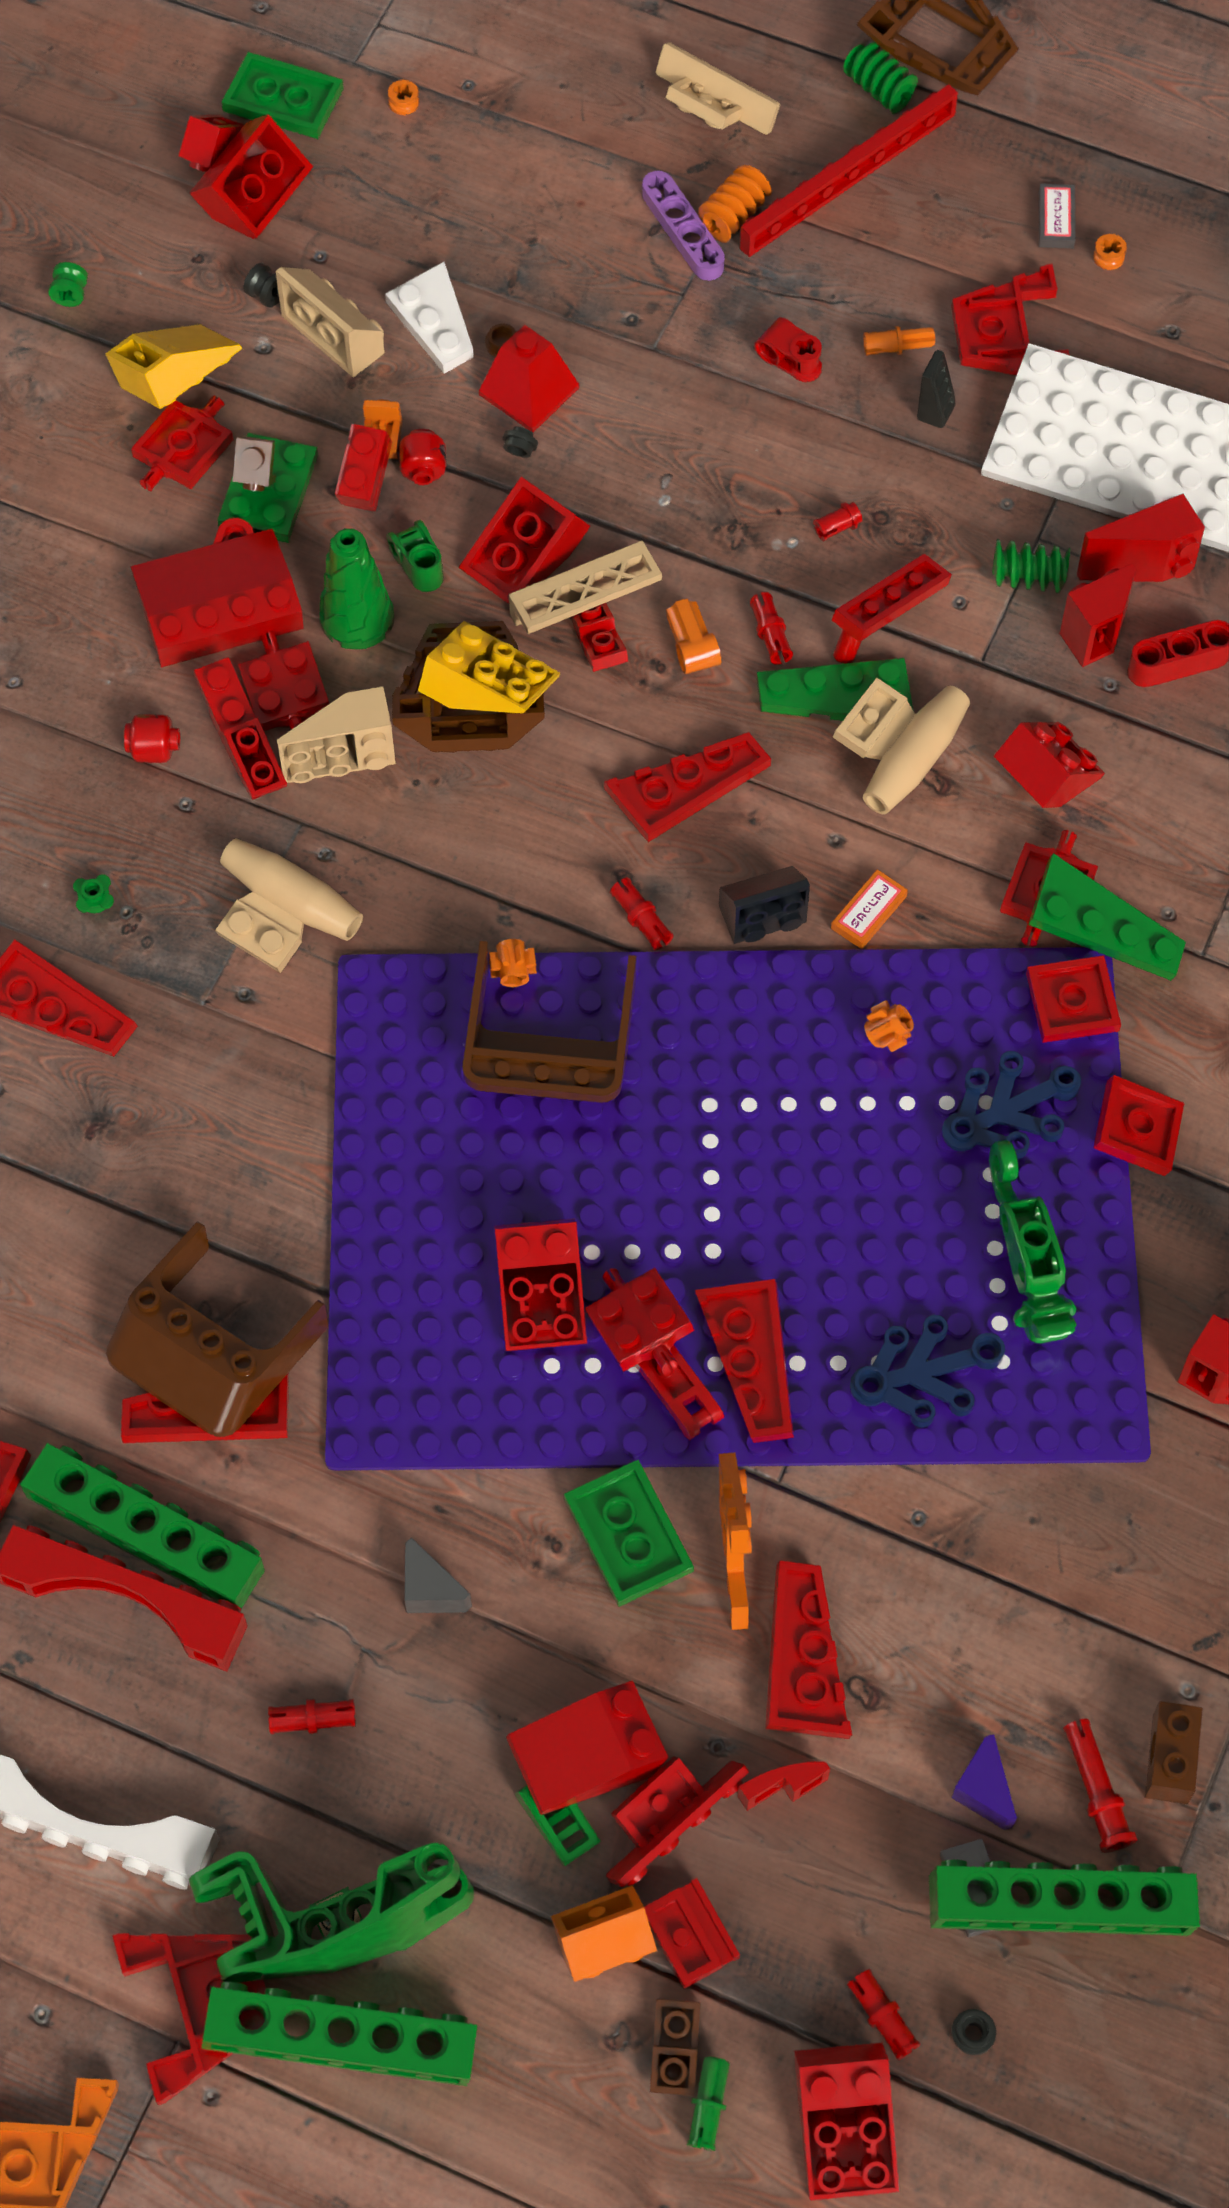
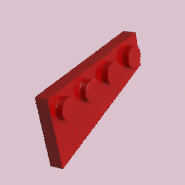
M747 732L703 748V752L688 757L682 754L671 758L670 763L650 769L647 766L635 770L632 776L620 780L617 777L604 781V789L646 841L650 842L771 766V758L754 737Z

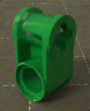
M421 519L415 521L414 526L396 534L394 532L386 534L387 543L394 559L401 565L412 585L417 590L431 592L442 585L444 575L441 553Z

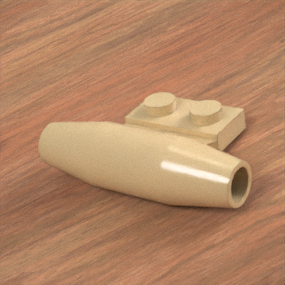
M876 678L836 729L833 735L834 739L862 758L867 757L881 760L863 794L864 802L873 811L879 814H887L920 784L951 743L970 705L968 696L959 688L946 686L915 714L907 701L908 698Z
M238 838L233 839L224 849L220 860L221 865L252 892L239 900L237 899L215 931L222 938L281 973L302 943L304 924L346 941L350 940L357 933L361 926L363 915L325 882L279 854Z

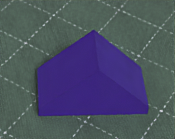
M993 1734L985 1736L955 1786L951 1798L1001 1829L1007 1830L1013 1828L1017 1816Z

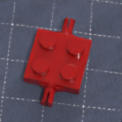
M213 395L202 409L188 407L175 400L166 407L131 448L133 457L151 468L139 481L144 489L152 491L163 477L173 479L183 486L192 489L234 439L232 431L218 424L214 419L215 415L225 406L221 398L218 397L217 399V396Z
M269 631L271 644H269L266 633L260 637L266 654L240 663L238 666L256 718L258 717L263 730L289 726L292 730L330 703L309 641L280 649L275 632Z
M1069 830L1062 831L1056 848H1042L1025 842L1001 904L1000 913L1022 919L1029 924L1048 859L1053 853L1091 879H1095L1098 866L1082 861L1071 854L1077 839V835L1071 831L1068 842L1065 844ZM1027 924L1021 942L1027 945L1031 933H1033L1030 947H1035L1042 930Z
M654 1267L627 1283L624 1282L617 1269H609L615 1281L606 1271L603 1274V1280L612 1292L585 1307V1310L623 1372L642 1361L655 1358L664 1374L671 1373L666 1361L672 1370L675 1371L678 1367V1362L674 1359L669 1349L679 1339L695 1330L656 1268Z

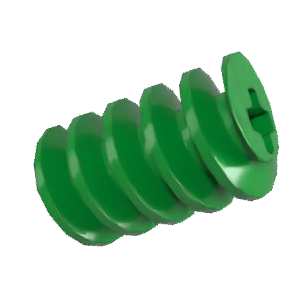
M872 42L867 46L864 44L856 46L848 53L844 61L843 72L848 77H852V80L857 85H861L863 90L871 93V96L876 101H880L883 107L890 109L893 115L899 113L913 96L918 84V77L915 74L908 75L909 70L905 66L899 67V61L896 58L889 59L890 54L886 50L880 51V46L876 42Z
M996 539L992 575L995 576L997 587H1001L1005 578L1009 577L1012 588H1016L1020 579H1024L1026 590H1030L1035 580H1038L1041 592H1045L1049 583L1053 582L1055 592L1060 594L1067 579L1070 547L1067 549L1064 557H1061L1060 548L1054 545L1049 555L1046 554L1044 544H1039L1035 553L1032 554L1029 542H1025L1020 552H1017L1015 541L1010 540L1006 549L1002 550L1000 539Z

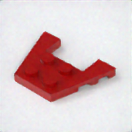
M1053 264L1041 266L1039 272L1028 276L1025 273L1012 277V282L995 287L992 284L952 299L951 310L962 366L1017 376L1030 343L1022 301L1056 298L1057 284ZM1069 349L1056 350V352L1070 356Z
M118 1933L112 1935L124 1977L166 1963L169 1964L191 2046L188 2050L146 2063L157 2105L165 2104L233 2054L202 2049V2041L211 1987L220 1988L223 1982L216 1960L223 1954L251 1940L252 1937L248 1934L168 1936V1934L130 1935L129 1933ZM264 1980L240 1982V1984L248 1986L247 1992L265 1994L266 1986ZM249 2009L240 2014L239 2022L245 2029L256 2030L264 2024V2018L259 2011Z

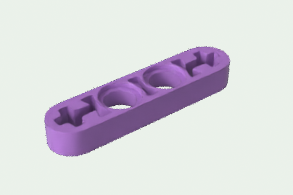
M653 171L645 175L642 182V197L694 274L703 280H714L720 277L724 272L725 255L723 250L668 173L663 171ZM662 189H664V199H663V200H662V194H661L660 191H659V190H662ZM672 208H677L684 212L678 218H671L665 213ZM687 233H696L701 238L697 242L692 243L685 241L682 237ZM703 251H704V256H705V258L707 259L706 262H703V254H702Z

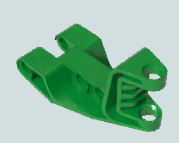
M440 1843L426 1844L383 1862L378 1867L376 1880L298 1912L287 1911L270 1876L254 1856L248 1852L238 1851L196 1872L189 1878V1884L195 1901L198 1903L210 1902L232 1894L240 1902L239 1911L241 1917L246 1919L247 1924L244 1926L247 1934L252 1939L223 1954L216 1960L222 1981L234 1983L334 1973L397 1951H404L468 1909L474 1898L472 1884L463 1870L460 1869V1865L450 1849ZM443 1859L448 1861V1865L428 1871V1867L435 1860ZM457 1881L462 1883L458 1895L453 1898L442 1897V1894L454 1887ZM257 1883L261 1884L265 1892L266 1898L268 1900L274 1921L278 1929V1935L276 1937L270 1924L258 1886L256 1885ZM365 1904L372 1906L367 1917L359 1923L353 1922V1913L359 1906ZM320 1922L331 1923L330 1932L326 1937L319 1940L312 1939V1930Z

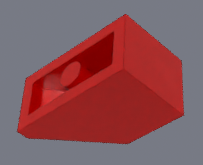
M220 114L191 115L188 120L179 157L189 160L190 167L207 172L244 124Z

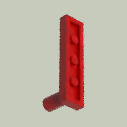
M924 553L837 608L831 621L842 628V632L833 652L834 658L842 664L853 663L862 640L946 587L952 574Z

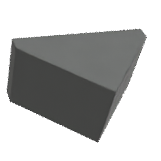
M410 1538L405 1543L404 1601L406 1612H467L472 1607L471 1594L414 1539Z

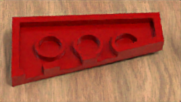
M14 939L0 957V1016L115 1057L138 1027L134 1020Z
M769 1279L695 1290L752 1442L759 1443L794 1438L776 1280Z
M289 1373L244 1424L232 1435L225 1437H216L207 1433L150 1393L122 1399V1443L288 1438Z
M781 1560L776 1565L765 1729L850 1739L852 1736L850 1720L847 1721L844 1705L846 1700L843 1682H840L836 1662L838 1655L835 1641H832L829 1625V1607L822 1570L819 1565Z

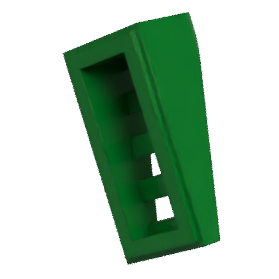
M527 1785L514 1793L563 1866H566L601 1842L577 1803L564 1807L546 1819L544 1815H540ZM570 1815L574 1822L555 1834L552 1827ZM580 1829L584 1837L565 1849L561 1842Z

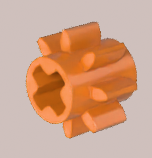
M503 940L496 945L497 952H489L491 978L500 977V983L503 986H522L529 981V974L537 973L534 948L526 949L525 942L522 940Z
M887 1000L871 1008L872 1013L866 1016L868 1021L864 1024L865 1033L869 1041L877 1048L888 1046L891 1052L907 1045L906 1039L911 1037L910 1031L914 1028L913 1019L908 1010L900 1004L890 1006Z

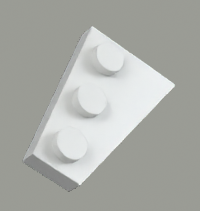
M444 262L385 294L387 305L443 373L474 357L473 347Z

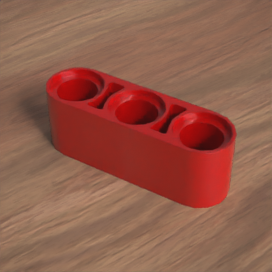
M1212 620L1138 641L1133 646L1127 671L1128 678L1137 686L1151 687L1224 666L1229 661V623L1222 620Z

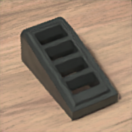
M937 349L922 375L917 417L919 421L943 428L955 407V394L945 353Z

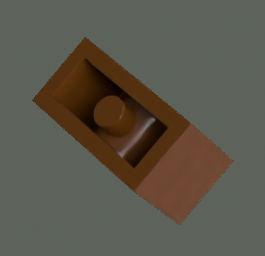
M1159 1701L1152 1718L1145 1798L1187 1805L1190 1802L1196 1789L1203 1707Z

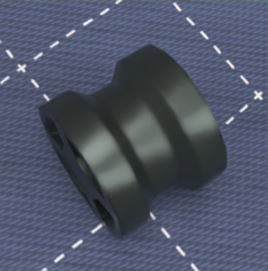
M265 263L256 264L246 276L243 286L244 292L250 297H259L263 305L271 308L280 301L276 273H272L271 268Z

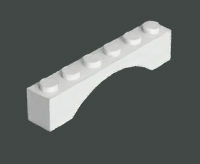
M0 1754V1818L3 1819L1 1823L3 1826L19 1833H26L27 1828L43 1833L41 1837L43 1840L59 1847H66L67 1842L83 1847L81 1851L83 1854L99 1861H106L108 1856L123 1861V1868L139 1875L146 1876L148 1870L164 1875L163 1882L186 1890L188 1885H190L189 1878L193 1874L210 1865L220 1840L214 1828L176 1815L156 1822L133 1826L102 1825L81 1820L59 1810L40 1796L25 1779L15 1760Z

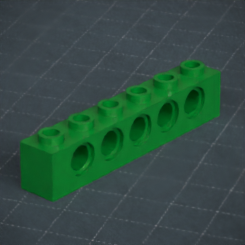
M49 1443L46 1444L20 1484L27 1499L182 1583L197 1589L206 1596L216 1601L219 1599L229 1601L242 1609L265 1572L262 1559L259 1557L260 1552L255 1547L244 1541H238L235 1544L223 1537L225 1535L223 1531L209 1522L203 1521L199 1525L188 1519L189 1514L176 1504L168 1502L164 1506L152 1499L153 1495L151 1492L138 1484L132 1483L129 1487L117 1481L118 1476L113 1471L100 1464H97L95 1468L82 1462L83 1458L79 1453L67 1446L62 1445L58 1449ZM70 1481H84L82 1488L78 1491H64ZM107 1499H117L120 1501L118 1506L112 1511L106 1512L99 1509L101 1504ZM148 1517L155 1520L154 1525L148 1530L140 1531L135 1529L136 1523L142 1518ZM178 1537H188L191 1539L190 1544L182 1550L170 1548L171 1543ZM214 1556H223L227 1559L226 1563L219 1569H209L206 1567L208 1560Z
M951 1859L942 1861L941 1866L937 1865L929 1875L930 1928L1190 1936L1200 1927L1197 1874L1183 1873V1869L1177 1866L1159 1867L1156 1869V1872H1140L1139 1866L1119 1865L1115 1866L1113 1871H1099L1096 1865L1087 1863L1071 1865L1070 1870L1054 1869V1864L1048 1862L1030 1863L1027 1865V1868H1011V1863L1007 1861H989L984 1863V1867L967 1866V1861ZM977 1885L981 1887L986 1894V1902L977 1903L973 1901L968 1895L967 1886ZM1020 1886L1024 1888L1029 1895V1904L1016 1902L1011 1895V1887ZM1056 1887L1064 1888L1071 1894L1073 1900L1071 1906L1063 1905L1057 1901L1054 1894ZM1098 1889H1106L1113 1894L1116 1902L1115 1907L1105 1906L1099 1900ZM1141 1890H1148L1155 1894L1158 1899V1908H1150L1145 1905L1141 1898Z
M222 1982L220 1988L211 1987L202 2049L467 2086L471 2079L477 2025L468 2024L466 2016L442 2014L441 2019L423 2017L424 2011L408 2007L398 2008L397 2013L379 2011V2004L367 2001H354L353 2007L336 2005L335 1998L325 1995H310L309 2001L291 1998L292 1993L290 1991L276 1988L265 1989V1994L247 1992L248 1986L234 1982ZM249 2009L257 2010L262 2014L264 2024L256 2030L245 2029L239 2022L240 2014ZM290 2016H300L306 2020L308 2031L302 2036H291L284 2029V2021ZM335 2022L346 2023L351 2028L353 2036L347 2042H335L328 2034V2027ZM380 2028L391 2030L396 2036V2045L390 2049L379 2048L372 2039L373 2032ZM425 2034L436 2037L440 2043V2051L431 2056L421 2053L417 2047V2039Z

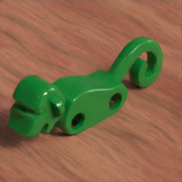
M1006 1139L995 1141L990 1148L989 1154L991 1181L996 1198L1000 1204V1223L1005 1236L1013 1277L1018 1291L1028 1297L1027 1300L1023 1301L1022 1307L1015 1313L1013 1317L1014 1323L1018 1327H1024L1029 1340L1037 1344L1065 1339L1075 1331L1077 1324L1072 1316L1076 1313L1077 1308L1071 1299H1067L1063 1294H1058L1059 1288L1065 1283L1066 1269L1047 1207L1039 1196L1019 1199L1011 1185V1182L1017 1179L1019 1172L1015 1148Z

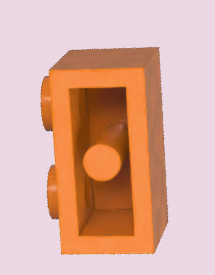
M633 1885L551 1916L564 1960L574 1982L584 1978L596 1977L605 1970L626 1962H636L645 1955L657 1951L645 1908Z

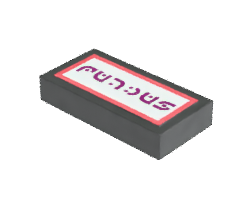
M1040 184L1039 247L1074 249L1075 185Z

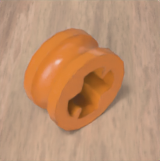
M397 80L389 86L388 102L390 109L394 113L409 115L417 110L419 106V91L415 83L409 80Z
M1105 234L1099 237L1095 244L1093 256L1095 263L1105 270H1114L1122 266L1127 250L1125 240L1116 234Z

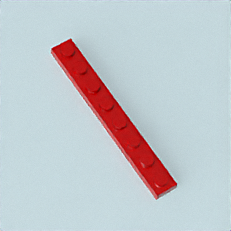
M949 84L938 92H932L912 110L904 111L893 123L887 127L879 128L871 138L862 144L853 146L842 158L836 162L828 163L820 173L811 179L802 181L788 195L774 200L769 208L757 216L748 218L741 226L740 250L748 257H751L950 120L956 113L958 92Z

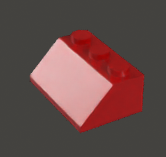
M267 114L245 123L189 194L213 220L252 239H256L314 166L271 116Z

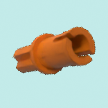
M895 326V330L863 333L866 356L888 352H897V355H902V350L928 348L935 345V332L932 327L901 330L900 326Z

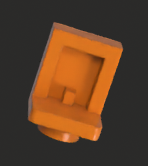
M386 399L376 401L365 400L363 403L364 426L387 431L392 440L388 459H398L403 425L400 404Z

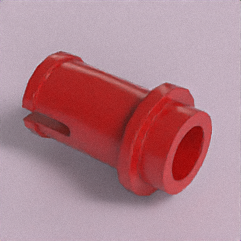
M843 502L839 509L813 520V524L815 525L814 528L818 537L822 541H826L828 538L848 528L852 530L857 529L858 524L862 522V515L854 502L849 504Z

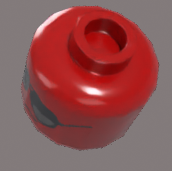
M422 428L415 429L401 440L399 446V468L402 475L418 485H428L441 478L446 470V445L444 440L432 430Z

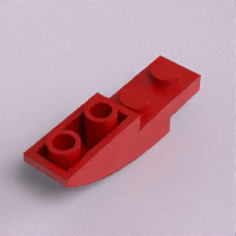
M229 657L195 669L194 676L209 708V715L251 799L254 800L287 787V782L261 723L253 713Z

